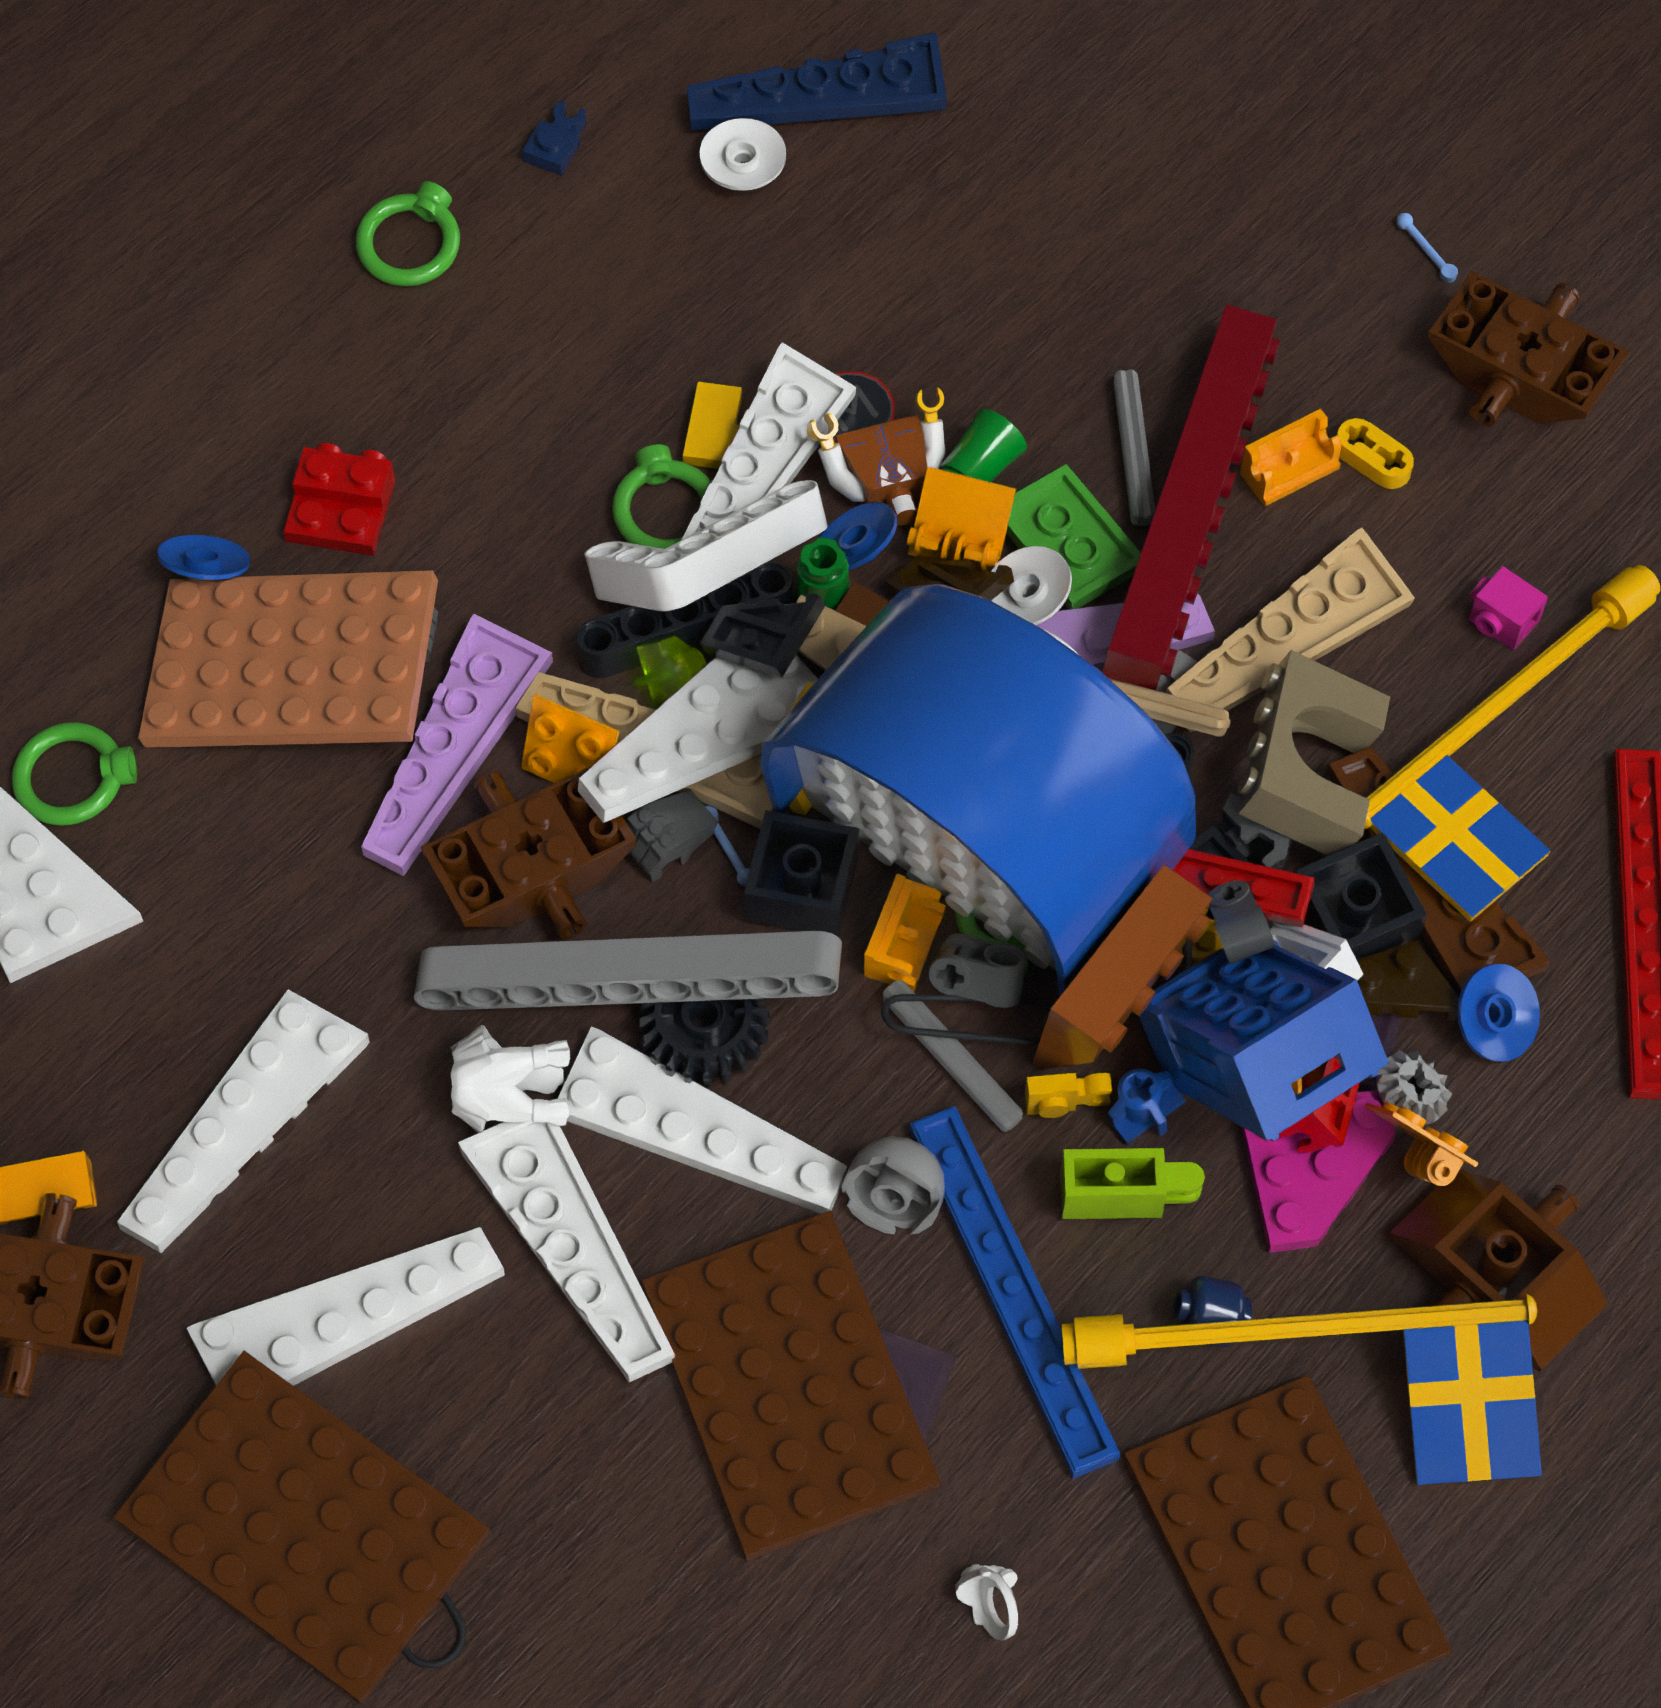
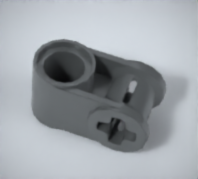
M1229 881L1217 886L1209 893V896L1213 898L1210 904V910L1216 922L1213 924L1230 965L1276 947L1260 905L1257 906L1250 887L1245 881Z
M953 934L943 941L940 948V956L932 962L929 969V979L939 992L946 995L973 999L994 1007H1013L1022 1000L1027 954L1023 949L1012 944L995 943L966 934ZM961 946L959 954L954 955L956 949ZM954 973H957L958 976L955 982L951 983L950 981Z

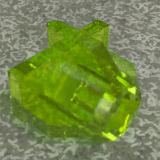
M676 636L640 645L636 648L644 675L635 679V685L637 687L648 685L654 709L657 710L707 666L705 658L698 649L687 645Z

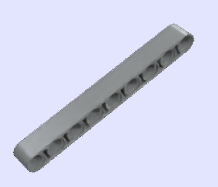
M825 931L430 947L423 950L420 954L414 1000L424 1008L446 1011L826 996L835 993L838 989L842 941L836 935Z

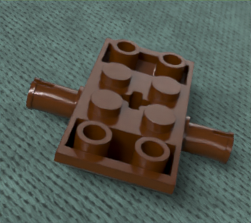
M1471 271L1431 327L1427 336L1458 381L1481 393L1476 403L1469 409V413L1474 421L1478 423L1486 412L1488 415L1482 423L1486 427H1491L1495 424L1497 417L1504 407L1536 423L1586 419L1627 359L1630 351L1566 319L1580 301L1579 292L1574 287H1571L1564 298L1562 294L1567 289L1568 284H1557L1553 289V293L1542 307L1474 271Z
M591 767L517 802L503 781L500 772H489V777L492 780L491 784L488 783L485 775H482L474 783V789L480 795L490 814L421 846L424 857L464 927L511 928L547 911L561 939L572 938V934L568 929L571 926L576 935L580 934L587 927L588 922L582 916L572 898L597 887L637 844L635 836L622 815L603 823L578 792L579 778Z
M1460 1169L1450 1184L1436 1187L1388 1235L1448 1290L1434 1306L1524 1299L1525 1294L1532 1296L1537 1305V1317L1529 1325L1532 1367L1539 1373L1608 1304L1579 1250L1556 1230L1572 1213H1575L1580 1208L1579 1201L1573 1193L1565 1200L1562 1198L1568 1191L1562 1185H1556L1532 1209L1503 1182Z
M55 1193L45 1194V1202L36 1236L25 1238L0 1233V1347L9 1349L0 1383V1394L15 1398L17 1394L19 1399H30V1391L38 1358L42 1355L80 1361L120 1359L123 1357L145 1258L143 1256L66 1243L74 1208L77 1205L76 1199L60 1194L59 1199H56L57 1195ZM44 1289L47 1292L46 1296L37 1297L33 1305L30 1302L33 1295L39 1290Z

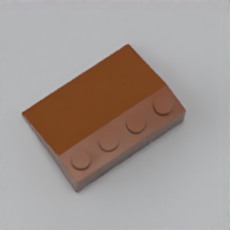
M1163 865L1050 1009L1032 1065L1039 1070L1092 1063L1103 1049L1111 1053L1128 1030L1123 1025L1125 1020L1132 1012L1140 1016L1156 994V991L1151 988L1160 976L1168 980L1175 972L1184 957L1179 952L1188 940L1196 944L1209 927L1212 920L1206 914L1213 898Z

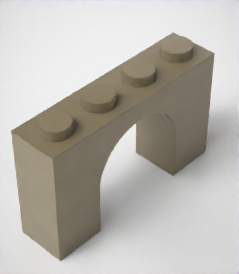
M1290 650L1279 665L1271 664L1261 684V689L1265 690L1266 694L1265 698L1260 702L1253 722L1258 724V729L1246 750V757L1251 760L1238 785V792L1243 794L1238 814L1330 856L1355 845L1363 836L1370 800L1322 778L1311 770L1299 756L1294 746L1292 733L1304 732L1313 734L1352 753H1357L1369 748L1384 731L1390 696Z

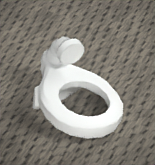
M972 1564L962 1571L960 1580L955 1584L957 1598L961 1602L972 1606L974 1624L983 1625L987 1632L996 1640H1007L1015 1634L1018 1626L1017 1604L1011 1587L1017 1581V1574L1012 1569H1005L996 1565L980 1566L979 1564ZM994 1587L1001 1591L1007 1604V1625L1001 1622L995 1611L993 1603Z

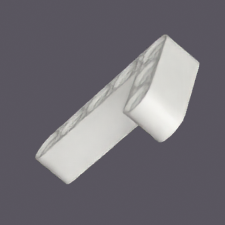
M805 480L788 484L666 549L611 541L589 548L584 555L597 599L657 611H669L694 602L826 530L828 525L817 482Z

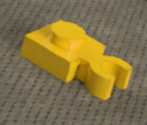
M1076 1073L1027 1077L1024 1097L1027 1115L1039 1114L1044 1118H1057L1067 1114L1069 1111H1076V1105L1085 1104L1094 1107L1109 1105L1111 1103L1110 1094H1112L1110 1073H1096L1084 1078H1077Z

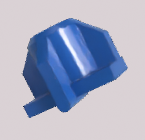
M1133 1069L1124 1074L1120 1079L1117 1089L1118 1101L1109 1110L1106 1119L1125 1144L1128 1145L1151 1127L1154 1128L1159 1136H1163L1168 1131L1167 1119L1165 1117L1186 1103V1100L1173 1085V1077L1167 1070L1153 1073L1146 1069Z

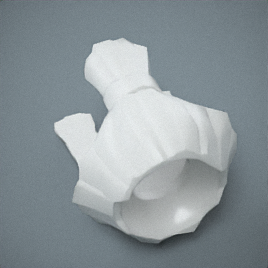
M479 1025L468 1036L451 1047L454 1059L451 1070V1100L453 1107L451 1112L470 1125L477 1133L482 1132L486 1122L490 1120L511 1123L532 1121L536 1123L547 1122L557 1126L566 1125L567 1118L569 1117V1104L566 1098L549 1101L543 1099L532 1100L523 1091L532 1090L549 1094L553 1093L558 1086L564 1084L562 1068L568 1066L570 1060V1049L567 1040L533 1045L532 1047L502 1048L491 1037L486 1027Z

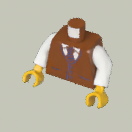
M936 388L937 404L933 408L923 404L922 389L917 393L915 398L916 407L924 413V420L921 422L917 414L835 435L838 431V421L834 415L826 413L824 414V419L828 425V432L824 435L817 430L815 420H810L806 428L807 434L812 440L821 444L822 448L818 452L829 484L851 501L859 502L861 505L872 502H881L889 505L897 516V525L902 526L914 522L918 511L915 503L920 502L927 467L939 469L945 456L943 421L938 419L937 411L944 403V395L941 389Z

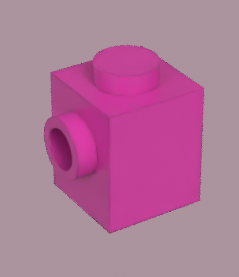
M1502 566L1491 579L1485 576L1474 588L1470 596V600L1474 604L1469 621L1474 623L1481 633L1488 637L1496 638L1514 651L1541 621L1548 596Z

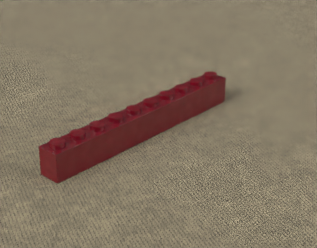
M1228 304L1225 306L1107 652L1102 673L1110 679L1156 691L1161 675L1171 676L1178 650L1170 647L1173 638L1182 641L1190 614L1182 612L1185 603L1192 605L1195 603L1202 578L1196 577L1194 574L1197 567L1206 569L1214 544L1206 541L1208 532L1218 533L1225 510L1224 507L1217 506L1220 497L1229 499L1236 473L1230 472L1229 468L1231 463L1236 465L1241 463L1248 439L1242 438L1240 435L1242 429L1251 432L1259 407L1251 402L1253 396L1262 398L1270 373L1262 370L1264 363L1273 365L1281 339L1273 337L1277 323L1275 318Z

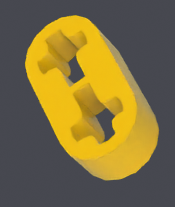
M1349 419L1341 424L1337 435H1339L1341 440L1339 457L1344 462L1386 489H1397L1407 484L1411 477L1414 458L1404 445L1364 419ZM1358 438H1362L1364 440V444L1361 442H1357L1354 445L1348 443L1349 439L1355 441ZM1394 462L1400 465V468L1393 467L1390 470L1384 467L1385 464L1390 466Z

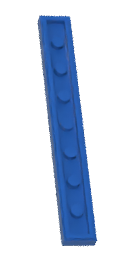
M953 1106L910 1123L909 1130L914 1141L931 1151L942 1167L945 1182L943 1198L945 1208L1072 1479L1119 1461L1121 1454L1081 1370L1078 1369V1364L1065 1365L1062 1330L956 1107Z

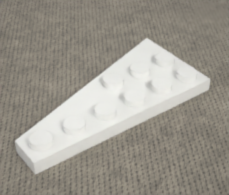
M797 654L783 678L716 657L579 778L578 792L601 821L605 823L762 754L763 742L785 718L808 682L815 683L818 679Z
M0 787V964L10 983L143 922L141 913Z

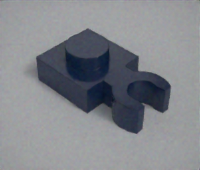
M558 102L553 109V123L540 120L523 148V162L562 176L580 146L579 133L584 130L587 123L586 109L580 108L575 117L566 118V102Z

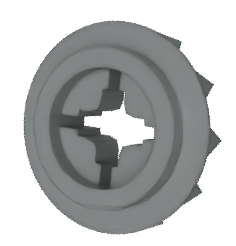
M1399 1050L1388 1057L1389 1064L1378 1070L1379 1074L1376 1079L1382 1101L1409 1109L1426 1120L1425 1125L1438 1120L1448 1110L1446 1105L1452 1096V1093L1445 1088L1447 1075L1438 1074L1433 1068L1435 1060H1422L1418 1050L1409 1054ZM1413 1076L1416 1079L1417 1086L1424 1089L1419 1095L1415 1093V1086L1407 1083Z

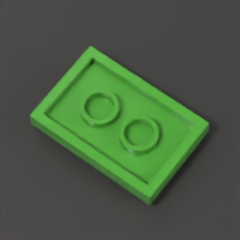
M1067 464L1015 493L1006 534L1018 549L1031 546L1047 547L1055 550L1065 559L1072 575L1071 590L1064 603L1068 610L1082 607L1134 576L1141 552Z

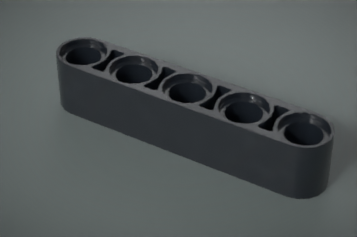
M766 562L678 609L657 611L631 606L589 620L578 629L576 636L580 668L590 677L606 678L701 646L702 638L724 604L745 603L753 605L762 600L779 598L782 605L792 604V574L781 563ZM770 589H774V590H778L779 592H777V593H767V592H765V591H766V590H770ZM681 618L693 619L689 622L678 621ZM640 632L650 633L647 636H635V634ZM599 646L606 647V649L601 651L590 650Z

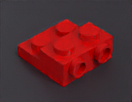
M320 443L316 449L304 447L293 481L295 495L284 528L285 541L374 556L395 485L392 461L387 460L383 454L374 450H364L360 453V456L345 454L338 446L331 443Z

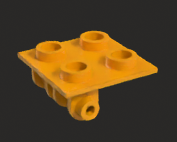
M928 466L914 528L911 527L907 538V545L910 546L908 555L938 557L943 561H972L974 570L991 572L994 567L996 568L1001 558L1016 488Z
M535 694L532 699L521 769L552 783H557L595 765L617 745L619 730Z
M1385 1101L1382 1107L1365 1103V1108L1415 1138L1403 1161L1406 1172L1411 1176L1438 1186H1445L1454 1180L1463 1163L1474 1167L1478 1165V1162L1464 1154L1468 1148L1465 1143L1442 1131L1440 1133L1428 1126L1425 1130L1422 1129L1426 1120L1403 1106L1397 1107Z

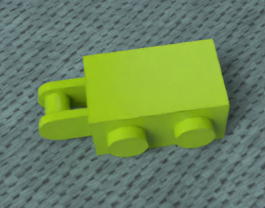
M1164 1148L1063 1149L1060 1170L1062 1219L1162 1218L1165 1204H1187L1198 1200L1204 1183V1171L1198 1164L1193 1162H1165Z

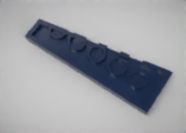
M937 33L885 43V49L862 53L861 48L846 51L844 58L821 62L820 57L805 60V65L793 69L784 70L776 66L758 70L752 74H739L687 86L691 131L712 129L725 121L740 118L754 119L766 124L938 111L946 110L947 102Z

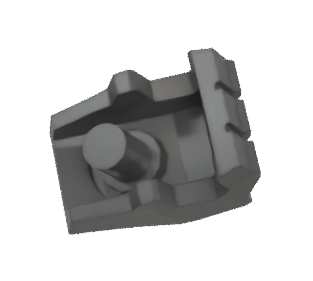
M691 790L653 801L627 818V825L637 841V844L628 855L632 857V860L641 870L643 869V873L651 882L656 881L662 877V869L669 862L677 859L681 864L686 863L692 852L712 836L718 821Z
M1230 793L1222 811L1223 816L1218 830L1247 860L1253 856L1262 861V866L1282 870L1285 860L1289 857L1294 840L1239 815L1242 797Z

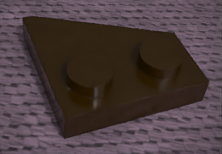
M917 555L887 579L885 583L888 595L893 598L904 588L942 584L993 600L1014 582L1012 568L1006 565H998L996 572L974 570L972 561H943L938 557Z
M1417 941L1357 960L1363 972V975L1357 982L1370 1015L1379 1016L1388 1013L1397 1017L1417 1018L1419 1011L1423 1010L1446 1012L1447 1020H1458L1459 996Z

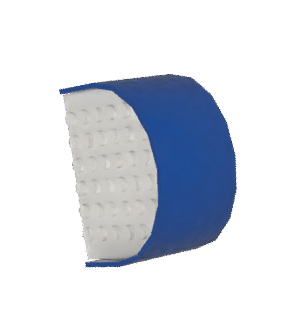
M942 584L912 586L902 589L849 644L763 742L760 765L774 812L784 813L804 788L812 807L831 819V823L859 828V839L869 845V851L879 861L889 866L895 862L908 871L907 876L910 880L940 891L946 897V903L960 915L968 917L972 912L975 917L985 923L984 928L996 939L1007 942L1011 936H1014L1026 946L1024 951L1027 954L1028 960L1042 969L1050 966L1056 970L1059 997L1163 865L1173 870L1196 838L1195 791L1181 755L1150 716L1099 669L1042 628L989 599Z

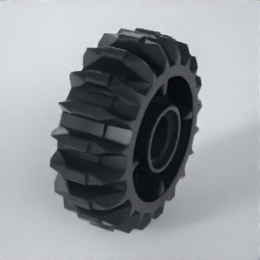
M766 998L640 1003V1015L643 1017L638 1020V1032L644 1035L641 1038L642 1048L645 1052H652L651 1062L654 1065L659 1063L666 1065L665 1072L670 1077L676 1072H683L685 1083L694 1081L695 1076L702 1077L704 1085L709 1088L713 1081L712 1076L720 1075L721 1079L728 1084L731 1080V1069H735L745 1075L748 1070L747 1059L758 1061L761 1056V1047L759 1045H766L768 1041V1030L765 1027H768L770 1024V1013L764 1009L766 1007ZM699 1018H710L715 1021V1023L708 1027H698L693 1024Z

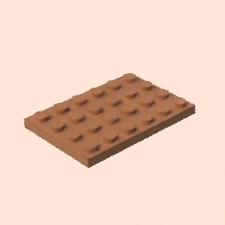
M434 571L248 576L214 581L193 578L170 579L138 739L145 748L412 742L438 579Z

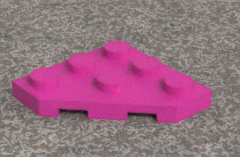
M1378 1090L1357 1093L1344 1145L1339 1147L1330 1145L1313 1152L1302 1153L1296 1149L1300 1140L1310 1138L1305 1133L1297 1132L1292 1136L1278 1138L1274 1141L1271 1139L1266 1141L1240 1126L1268 1253L1318 1246L1343 1208H1346L1367 1179L1369 1172L1379 1158L1385 1154L1393 1143L1396 1135L1394 1125L1364 1107L1365 1103L1379 1107L1384 1105Z

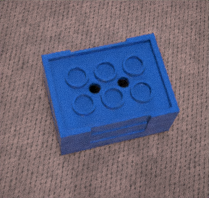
M1275 941L1276 947L1231 965L1224 949L1221 948L1155 989V996L1139 1016L1161 1071L1167 1070L1172 1075L1173 1085L1177 1090L1266 1141L1278 1139L1279 1133L1365 1078L1377 1076L1379 1074L1378 1070L1389 1064L1357 979L1330 966L1326 969L1279 947L1277 941ZM1331 1058L1339 1061L1341 1066L1339 1069L1295 1096L1291 1086L1293 1082Z

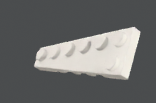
M782 342L758 387V392L749 410L747 409L740 422V428L731 446H728L722 458V464L712 484H709L701 500L698 512L694 514L682 540L790 484L820 444V442L812 440L807 434L808 422L814 419L817 430L821 434L826 435L828 425L825 422L824 414L831 413L838 420L855 397L856 387Z
M288 989L119 1218L117 1223L120 1230L162 1253L210 1205L212 1199L217 1194L223 1192L239 1176L238 1170L257 1151L261 1153L274 1140L273 1135L291 1117L295 1119L308 1106L307 1101L325 1083L329 1085L367 1047L370 1042L368 1034Z
M590 1028L558 1099L566 1098L569 1104L568 1122L818 1213L832 1211L847 1174V1166L696 1082L685 1083L683 1075L677 1072L672 1077L666 1075L665 1065L661 1063L654 1065L651 1062V1058L597 1028Z
M502 1122L458 1142L462 1156L628 1382L672 1363L675 1353L560 1126L547 1122Z
M481 1227L195 1323L186 1329L215 1385L220 1382L245 1350L294 1386L504 1276L505 1273L501 1262Z

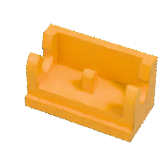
M1321 409L1245 446L1240 475L1264 507L1340 469L1341 463L1338 460L1341 451V440L1339 435L1328 438L1326 433L1328 417Z
M896 874L864 955L865 977L889 985L896 980H902L913 992L915 991L946 911V905L939 903L942 895L940 891L906 879V876Z
M85 1151L0 1167V1225L41 1216L46 1193H55L57 1195L56 1199H59L60 1194L76 1199L77 1205L74 1209L97 1207L92 1163Z

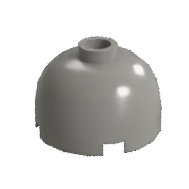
M883 1137L876 1139L859 1150L847 1171L842 1184V1192L844 1193L846 1190L850 1198L847 1206L851 1213L865 1225L887 1234L895 1235V1226L904 1229L912 1228L910 1235L918 1234L932 1226L939 1213L945 1192L944 1174L935 1155L922 1144L903 1137Z

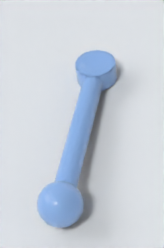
M1401 213L1396 219L1397 226L1402 230H1407L1440 269L1439 277L1443 282H1454L1458 274L1457 267L1444 262L1413 225V218L1409 213Z
M706 806L709 812L718 821L719 816L717 809L712 806ZM718 823L713 833L738 873L736 877L737 882L741 886L746 887L750 869L745 868Z

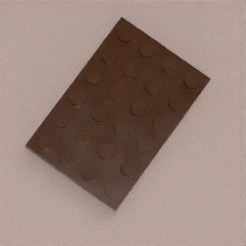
M831 1210L642 1280L651 1308L675 1353L672 1364L747 1561L941 1488V1481Z
M245 1350L114 1516L120 1524L362 1704L491 1533L489 1527Z
M1309 1375L1124 1453L1123 1460L1245 1708H1335L1450 1657L1453 1650Z

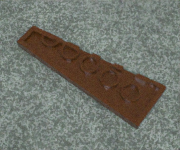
M1372 747L1329 763L1327 774L1333 783L1365 798L1394 776L1393 772ZM1370 827L1364 829L1363 832L1365 839L1377 835ZM1393 850L1427 913L1421 935L1458 996H1460L1467 979L1476 970L1487 965H1509L1518 969L1527 978L1547 970L1550 961L1545 953L1513 915L1508 917L1496 901L1470 922Z

